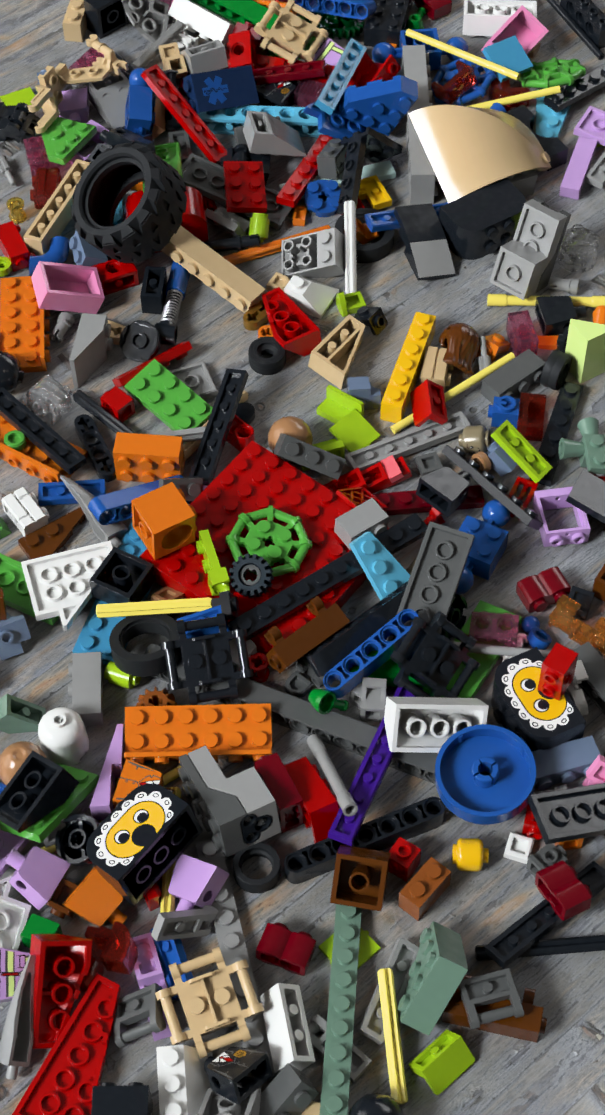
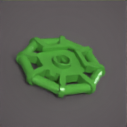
M554 57L548 61L532 62L533 68L522 73L518 81L521 82L522 87L525 89H545L558 85L570 86L574 84L576 79L585 76L586 68L580 65L578 59L562 60Z
M269 505L268 508L238 515V521L231 533L225 538V543L229 546L235 562L239 560L238 557H245L239 548L245 547L248 554H257L259 557L264 558L270 564V567L274 566L276 562H279V564L284 563V565L272 568V575L274 577L291 572L297 573L308 550L312 549V541L309 540L302 519L299 516L295 517L275 509L273 505ZM267 517V521L261 520L256 525L252 522ZM273 518H276L288 524L286 526H282L280 524L273 522ZM245 527L249 531L245 538L239 537ZM294 530L299 538L298 541H293L291 533ZM265 541H272L275 545L266 547ZM297 550L295 557L291 559L289 557L291 551Z

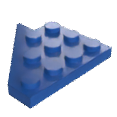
M315 102L307 105L303 110V113L318 118V131L333 138L341 140L345 136L350 138L353 137V133L357 131L363 133L367 128L339 116V103L331 115L315 106Z

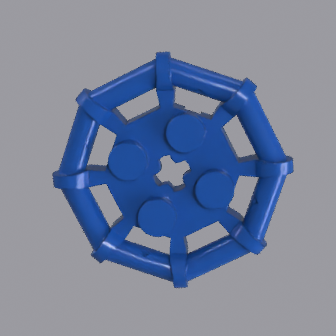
M459 58L438 67L439 70L431 81V89L429 90H432L435 103L438 105L463 106L474 99L483 98L486 95L490 84L496 79V72Z

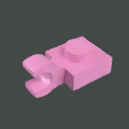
M599 754L586 770V778L582 783L583 786L605 783L604 756Z

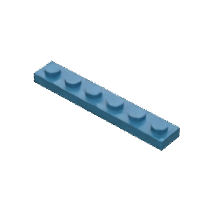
M353 38L350 39L314 104L320 110L329 115L332 114L367 49L365 46Z

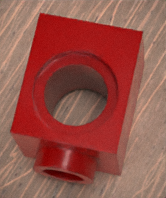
M117 386L100 397L101 406L121 422L135 414L133 398Z
M399 837L389 851L391 853L389 872L407 882L420 864L421 849Z

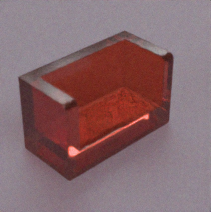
M459 60L455 63L459 73L444 86L435 81L431 83L436 98L449 105L477 82L473 67Z
M521 392L517 430L526 440L542 442L546 395Z

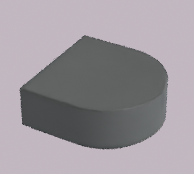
M295 671L285 682L286 693L299 698L306 696L314 688V683L298 671Z

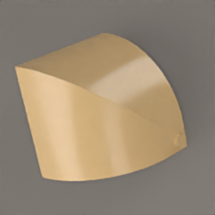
M434 105L409 113L448 203L510 176L536 169L538 171H546L551 168L549 163L551 161L547 152H544L533 132L520 120L505 112L458 105Z

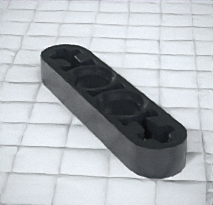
M86 414L77 416L74 420L76 433L84 449L87 451L98 477L105 479V482L115 480L114 459L93 418ZM82 424H85L86 426H88V430H87V431H85V428H84V426H83ZM91 437L98 439L94 443L86 442ZM97 453L105 454L103 458L94 457ZM106 465L108 471H111V472H108V473H107L106 471H104V467H103V466Z

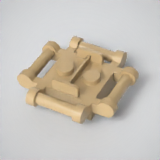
M288 0L284 8L277 1H271L267 12L254 27V31L264 37L260 47L263 49L267 48L285 58L289 64H294L298 58L306 62L313 61L315 58L314 54L329 35L327 30L317 28L322 16L313 14L296 4L294 0ZM290 10L312 21V24L291 13ZM274 14L278 15L270 30L267 29L266 25ZM312 36L316 37L309 50L305 51L304 49Z
M219 947L211 949V953L181 964L173 963L168 965L175 986L159 990L155 993L157 1001L161 1002L172 1035L170 1037L172 1045L193 1039L200 1059L208 1056L207 1053L238 1041L243 1040V1042L251 1040L245 1019L264 1012L263 1005L258 1002L247 968H249L247 960H240L226 966ZM216 962L218 970L182 982L180 975ZM235 973L238 975L249 1006L244 1010L240 1008L230 979V975ZM179 995L190 1030L185 1032L181 1030L171 997ZM237 1024L239 1030L203 1043L202 1036Z

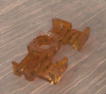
M563 594L557 601L556 608L549 615V627L552 625L568 634V638L580 645L589 641L594 648H598L601 654L605 656V618L601 616L595 624L596 629L579 619L575 620L573 616L576 615L581 604Z

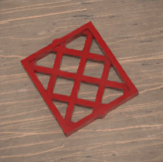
M365 487L338 489L336 491V494L352 508L367 501L364 498H373L384 511H387L388 507Z

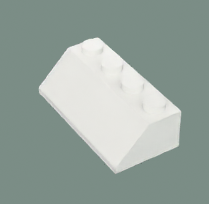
M174 0L167 14L173 17V22L179 20L187 25V30L193 33L196 31L200 32L199 36L207 41H209V38L213 41L219 39L224 46L229 42L228 34H232L235 28V24L190 0Z
M464 0L462 35L491 38L522 5L537 19V1Z
M386 696L384 723L390 752L439 753L447 739L456 732L469 726L487 724L489 705L478 698Z
M184 1044L156 1047L160 1115H198L207 1089L211 1088L207 1072L204 1069V1063L208 1057H213L212 1052L207 1053L208 1056L200 1059L196 1047Z

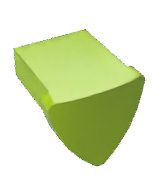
M360 291L345 295L344 292L336 294V305L342 317L355 314L359 308L366 306Z

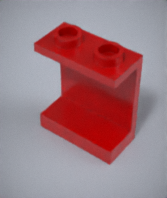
M365 52L356 68L361 72L357 87L365 86L367 82L380 79L382 81L392 80L401 67L393 55H389L384 63H374L367 52Z

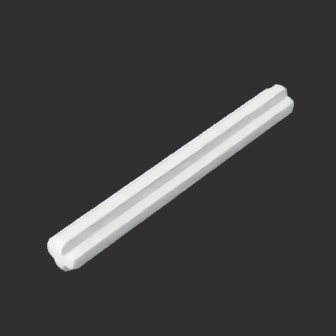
M353 200L344 202L346 294L357 292L356 204Z

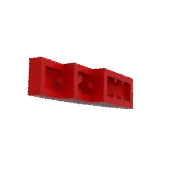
M401 456L395 459L404 477L391 483L381 462H378L363 471H360L357 467L340 476L338 480L334 479L323 486L334 493L338 489L365 487L373 494L412 477V474Z

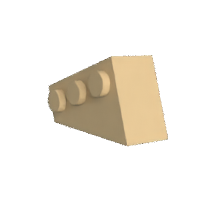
M349 314L311 351L308 367L339 389H342L362 342L366 325Z

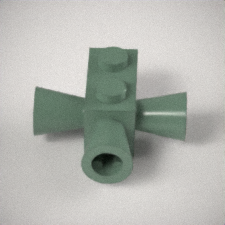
M593 417L584 418L577 424L582 435L581 442L561 438L558 447L559 458L562 460L579 457L580 467L588 468V472L591 474H605V434H598V419Z

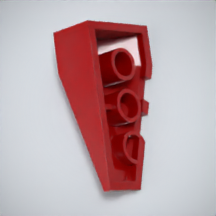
M280 287L262 294L263 304L274 339L288 351L304 357L311 354V351L321 342L320 329Z
M63 934L31 935L30 955H35L32 1049L52 1048L69 1021V1014L74 1001L78 999L81 992L79 988L85 975L87 976L90 969L91 939Z

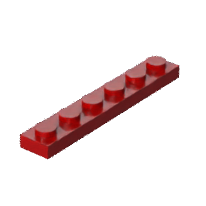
M155 64L143 71L141 77L209 161L215 164L219 163L220 158L227 155V150L160 67Z
M322 134L318 137L306 154V157L303 158L276 196V203L295 208L304 195L307 185L313 182L318 175L317 155L329 140L334 139L333 137Z

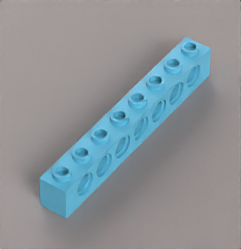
M245 105L198 114L213 134L234 135V128L244 125L247 111L267 112L273 117L279 116L283 123L298 131L300 137L318 138L322 134L318 131V118L303 113L305 107Z

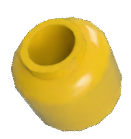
M460 838L457 844H453L452 864H456L459 871L478 872L482 870L483 863H488L489 848H484L481 839Z

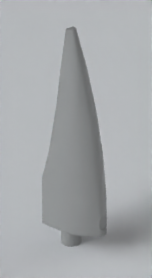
M60 475L61 480L87 517L94 534L101 542L110 540L112 546L119 549L123 545L120 539L129 530L122 521L101 525L88 509L89 502L95 496L64 475Z
M29 955L21 973L0 1040V1063L8 1065L6 1079L16 1080L18 1067H29L33 1045L35 955Z

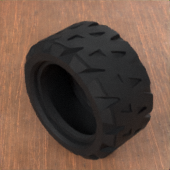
M138 143L115 145L113 149H106L99 154L82 173V177L76 184L73 193L74 202L71 205L72 220L76 222L74 227L86 242L110 258L123 263H133L134 259L141 262L151 258L152 254L156 251L160 252L170 242L171 237L177 233L183 221L182 215L186 211L187 204L186 187L183 178L175 168L146 146ZM145 181L144 193L136 209L126 220L114 226V215L121 199L133 186Z

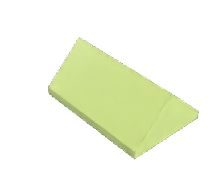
M570 319L565 353L572 356L569 372L580 384L605 372V324Z

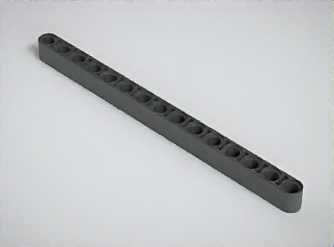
M150 644L144 654L154 653L160 650L161 646ZM181 656L176 663L179 681H186ZM167 671L153 676L169 682ZM246 678L236 679L239 699L231 700L230 697L216 700L224 704L271 703V720L273 723L307 736L318 734L323 742L365 757L378 730L376 727L334 711L321 714L313 708L310 702ZM228 681L195 687L196 693L220 690L229 688ZM395 752L389 767L436 784L435 763L438 753Z

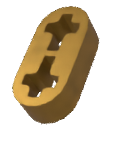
M263 300L259 301L243 315V325L249 331L258 330L268 322Z

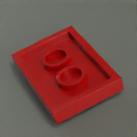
M223 161L227 212L266 213L267 201L263 162Z

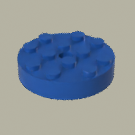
M489 724L466 727L448 738L437 755L435 783L439 797L453 814L468 822L490 825L507 821L518 815L527 806V799L534 792L536 781L534 756L528 745L518 735L503 727ZM483 771H487V772H489L491 775H490V776H489V775L484 776V775H481L480 773L483 772Z

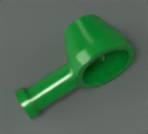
M419 7L417 14L410 15L406 23V30L424 29L422 18L426 14L425 8Z
M313 689L308 697L313 708L321 714H327L333 708L346 711L349 707L347 700L336 699V695L326 689Z

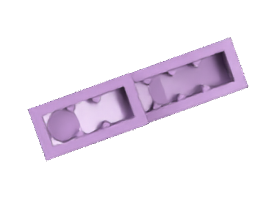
M579 136L562 180L559 196L579 200L585 176L589 171L598 140Z
M117 724L90 804L92 817L98 821L106 819L114 810L112 800L115 794V779L120 778L125 763V728L123 724Z
M151 932L126 939L139 989L154 983L160 985L162 989L167 988ZM163 1008L162 1014L166 1022V1028L158 1033L152 1032L154 1041L172 1036Z

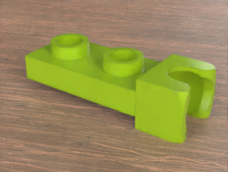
M208 529L199 531V541H196L198 554H203L204 557L202 565L205 574L208 573V585L212 596H218L219 592H230L228 585L230 579L226 567L221 568Z

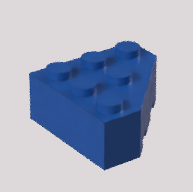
M398 75L393 76V79L388 81L380 79L367 82V85L356 87V85L349 86L338 102L339 116L362 126L371 127L377 132L389 136L418 99V83L405 76Z

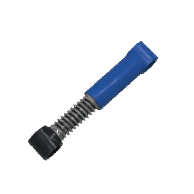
M174 261L172 262L165 291L166 300L161 321L155 324L160 333L161 344L176 345L178 326L176 324L190 273Z

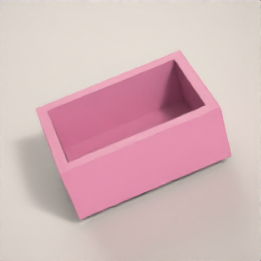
M522 5L486 42L481 51L487 46L515 35L528 55L549 30Z
M39 261L31 276L39 309L97 314L105 299L97 267Z

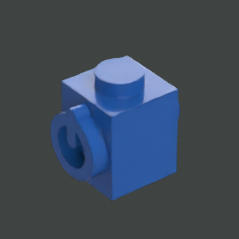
M508 395L502 397L494 396V403L489 405L488 418H492L491 427H499L505 420H508L517 429L520 399Z

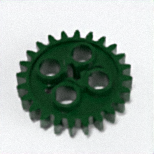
M312 12L315 15L319 14L322 16L317 28L327 30L329 33L328 37L335 39V37H338L340 40L342 37L345 39H349V37L355 38V35L359 36L364 29V20ZM306 18V21L312 24V21Z

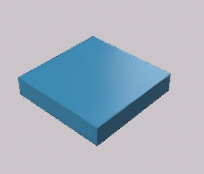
M515 35L487 46L482 51L488 61L520 74L533 68L532 62ZM496 72V76L499 79L500 83L508 79H511L507 76H504Z

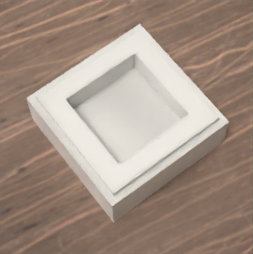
M510 832L503 857L527 864L535 839Z

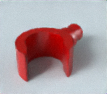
M433 507L424 522L428 526L430 521L443 524L445 520L441 516L442 513Z

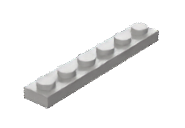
M460 411L447 416L448 421L443 425L433 421L345 454V459L351 470L358 467L360 471H363L393 455L394 459L401 456L405 457L458 437L459 434L463 433L464 428L471 426L463 412Z

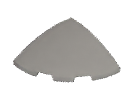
M122 0L128 19L149 42L153 44L167 30L169 4L160 0Z

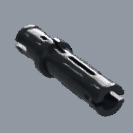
M259 234L249 236L236 235L233 238L204 241L203 243L215 252L237 249L242 251L244 248L260 247Z

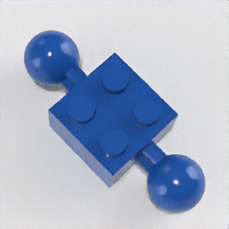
M437 28L414 29L416 32L439 41ZM406 30L400 31L399 48H394L387 42H381L372 51L374 62L384 63L389 55H393L395 59H402V45H425V53H429V64L426 65H430V71L439 70L441 55H447L453 61L460 58L406 36ZM452 37L446 43L468 52V44L461 37Z
M136 68L129 76L130 86L125 104V129L145 136L152 134L153 124L155 123L153 107H155L156 95H152L153 90L141 77L143 71L147 69Z
M497 499L487 502L483 507L482 518L484 521L467 515L459 528V531L474 535L475 539L456 594H464L471 589L474 582L473 574L489 580L507 548L509 531L500 527L508 523L511 511Z

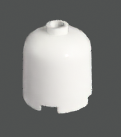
M66 707L54 708L42 716L38 724V737L40 748L46 754L47 759L56 764L61 763L67 766H74L81 762L80 759L89 750V739L81 716L73 709Z

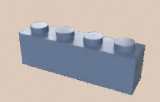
M593 736L569 741L551 749L533 751L532 754L536 764L534 790H546L555 784H568L577 778L586 777V770L600 754Z

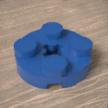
M316 180L310 182L304 194V204L316 216H333L338 210L341 188L335 180ZM326 196L328 198L326 201H323V199L319 197Z

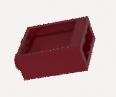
M278 753L260 757L258 761L254 762V766L276 801L281 834L304 824L303 799Z

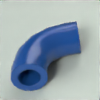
M63 236L53 237L50 239V247L47 253L39 256H30L29 276H32L39 261L64 263L68 257L70 240Z

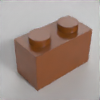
M430 857L399 892L398 906L419 921L449 887L451 871Z

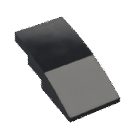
M432 203L395 207L394 215L400 225L399 234L406 246L404 254L417 280L455 277V269L449 246Z

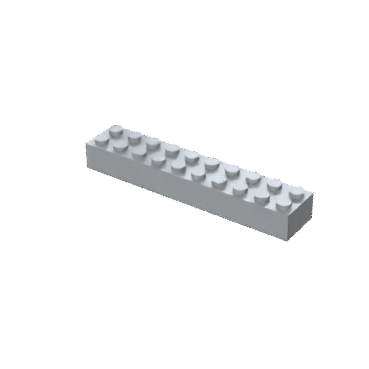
M402 45L401 75L418 83V99L404 116L410 204H434V196H438V184H435L438 181L437 176L409 116V113L418 109L433 106V103H430L432 102V90H429L431 89V78H428L430 77V65H426L429 64V53H425V45Z

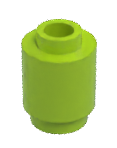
M252 213V218H250L249 235L259 234L260 243H264V240L268 239L270 224L268 214Z
M112 661L107 664L104 671V678L109 683L127 689H133L135 686H138L141 677L122 672Z

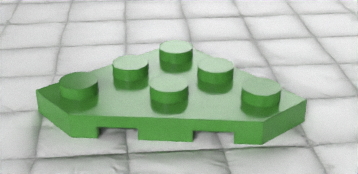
M57 117L46 132L42 133L49 162L66 165L98 133L96 126Z

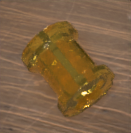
M19 197L9 199L6 203L7 208L10 210L9 219L14 224L24 222L27 218L23 210L24 200Z

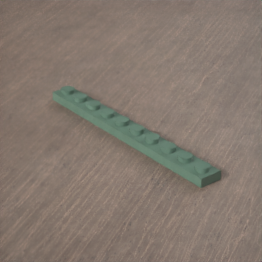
M336 904L320 1115H348L362 908Z

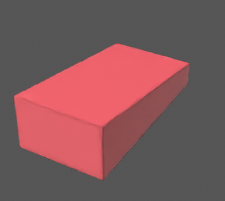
M393 455L380 461L391 483L404 477Z

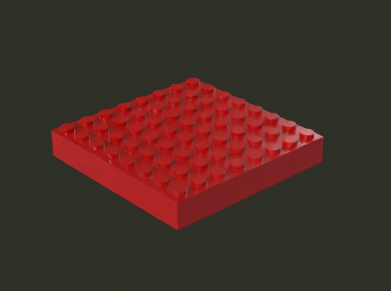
M252 440L190 504L197 513V518H195L197 526L195 542L156 560L146 549L139 558L154 564L156 583L162 587L168 586L184 593V599L219 598V595L212 596L208 585V573L205 574L202 565L204 557L203 554L199 555L197 551L196 541H199V531L208 529L221 568L226 567L228 576H231L229 570L233 568L234 565L232 563L235 560L229 546L225 543V538L231 533L238 521V515L268 508L269 505H273L275 509L295 517L299 516L302 519V524L309 540L312 541V549L308 550L300 565V570L297 573L291 572L274 577V580L271 581L272 587H268V592L266 594L262 593L261 597L249 598L242 596L232 587L230 581L228 583L229 589L238 599L239 610L237 613L240 616L350 552L351 550L334 532V526L337 517L353 508L336 493ZM267 517L252 522L256 525L261 520L267 521ZM273 518V522L277 524H280L282 526H286L288 524L276 518ZM244 527L239 537L245 538L249 531ZM294 530L291 533L293 541H298L299 538ZM265 541L266 547L275 545L272 541ZM239 547L243 556L248 554L245 547ZM297 550L291 551L289 555L291 559L295 557ZM276 562L271 568L284 565V563L279 564V562ZM247 572L245 575L246 581L249 579L255 581L257 575L251 572ZM363 572L322 596L321 600L324 603V607L328 609L337 603L342 608L367 579L366 574ZM304 607L272 627L277 626L282 637L285 639L316 616L307 607ZM272 627L250 639L257 646L259 653L266 655L274 647L264 637V634Z

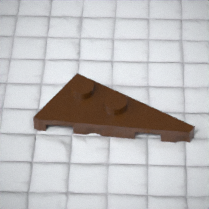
M81 507L18 539V544L29 560L56 554L73 535V529L78 523L81 524L86 516Z

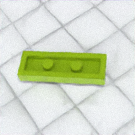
M505 420L490 435L535 483L539 482L553 468L508 420Z

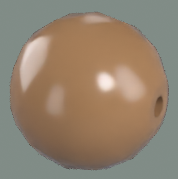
M295 416L280 418L273 423L268 433V444L272 452L280 433L310 445L313 442L310 427L303 419Z
M19 741L12 743L0 754V779L6 786L32 750L47 758L38 745L28 741Z

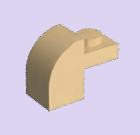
M177 42L160 45L158 49L163 64V71L169 69L178 71L176 79L186 77L187 67L183 54L179 52Z

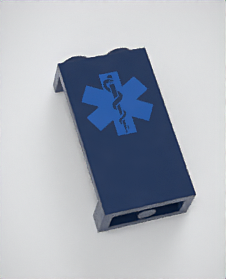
M251 65L195 73L183 78V88L187 94L188 103L197 114L260 103Z

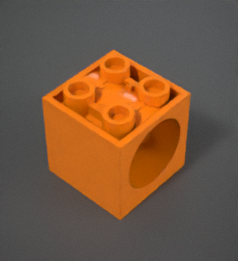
M173 482L131 500L133 528L154 560L195 542V531H197L195 518H197V513L192 505L189 506L187 504L183 491L180 488L177 489Z

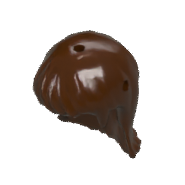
M466 323L451 324L445 328L439 337L441 346L447 348L443 362L457 367L470 378L475 375L472 364L479 352L480 339L478 333Z

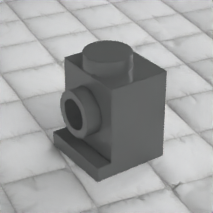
M547 844L534 855L531 854L528 857L526 868L536 877V872L561 860L567 863V853L560 845Z

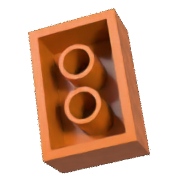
M117 432L113 448L116 479L125 482L149 483L175 475L183 476L185 469L183 438L180 436Z

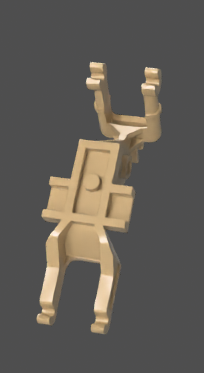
M96 34L89 35L90 39L85 41L88 47H92L97 52L102 53L104 58L97 57L96 61L92 62V67L67 69L66 64L59 63L55 69L54 66H47V72L44 75H38L40 85L35 86L38 93L31 100V105H28L29 112H37L41 107L44 112L42 118L37 122L38 126L34 127L37 134L46 132L48 127L59 116L60 113L57 106L63 100L61 90L67 84L96 83L103 81L108 74L113 77H119L121 75L120 69L129 70L127 62L116 58L114 50L105 43L99 42Z

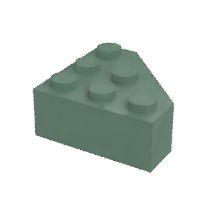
M434 921L429 929L425 928L421 933L419 950L415 961L410 967L408 973L410 977L404 995L401 997L397 1007L401 1023L428 1036L468 971L461 934Z

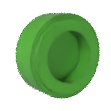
M18 430L10 431L4 436V444L17 451H21L26 446L25 434Z

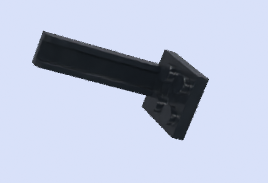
M367 127L363 133L359 131L353 133V137L347 138L345 136L342 138V145L347 147L340 198L338 200L337 213L341 215L344 214L345 201L353 200L357 208L364 157L372 163H379L382 160L402 153V145L371 127Z

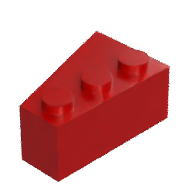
M305 756L284 766L303 799V815L306 818L304 825L306 829L312 828L314 843L328 838V832L335 820L340 805L337 802L336 795L331 793L327 780L325 778L321 779L316 764H311Z

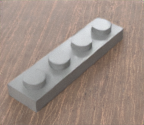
M402 937L397 939L385 968L393 970L397 1007L401 997L404 995L410 977L408 975L410 967L415 961L419 950L418 946ZM378 983L357 1032L380 1045L384 1042L385 1037Z

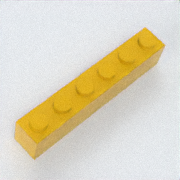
M420 312L415 313L381 401L380 420L397 423L403 419L411 399L410 393L415 388L423 366L426 348L431 345L435 334L436 316Z

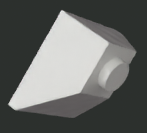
M293 275L285 286L284 292L304 313L321 319L336 298L339 289L304 276Z

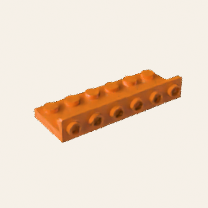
M31 276L0 278V351L15 356L19 360L21 370L24 373L47 371V363L51 362L50 350H47V347H50V335L47 334L50 331V321L46 317L50 316V310L39 309Z
M0 415V459L8 462L12 467H18L26 471L30 476L42 479L45 483L63 482L60 475H64L67 478L71 477L27 438L26 446L21 451L5 445L4 436L8 432L17 429ZM70 443L86 458L88 457L86 450Z
M271 703L125 707V760L129 759L142 765L144 761H154V764L165 765L169 764V760H179L178 757L185 754L188 755L189 752L205 745L216 763H218V759H228L229 763H241L243 759H253V762H255L264 755H272Z

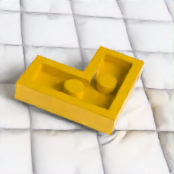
M377 175L361 179L358 196L360 200L367 199L372 209L376 210L392 206V199Z

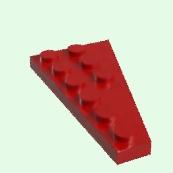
M96 974L12 1115H91L93 1086L100 1085L121 990L119 984Z

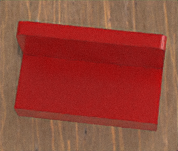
M427 379L411 391L410 396L415 426L420 427L429 419L441 425L448 421L443 386Z

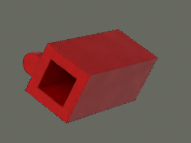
M11 221L0 225V248L4 256L9 258L12 271L16 272L29 267V257L36 255L33 252L30 253L19 233L21 231L18 224L15 225Z

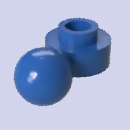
M527 616L523 619L522 629L528 634L529 645L532 648L537 647L540 650H546L551 644L552 638L548 633L540 629L538 618Z

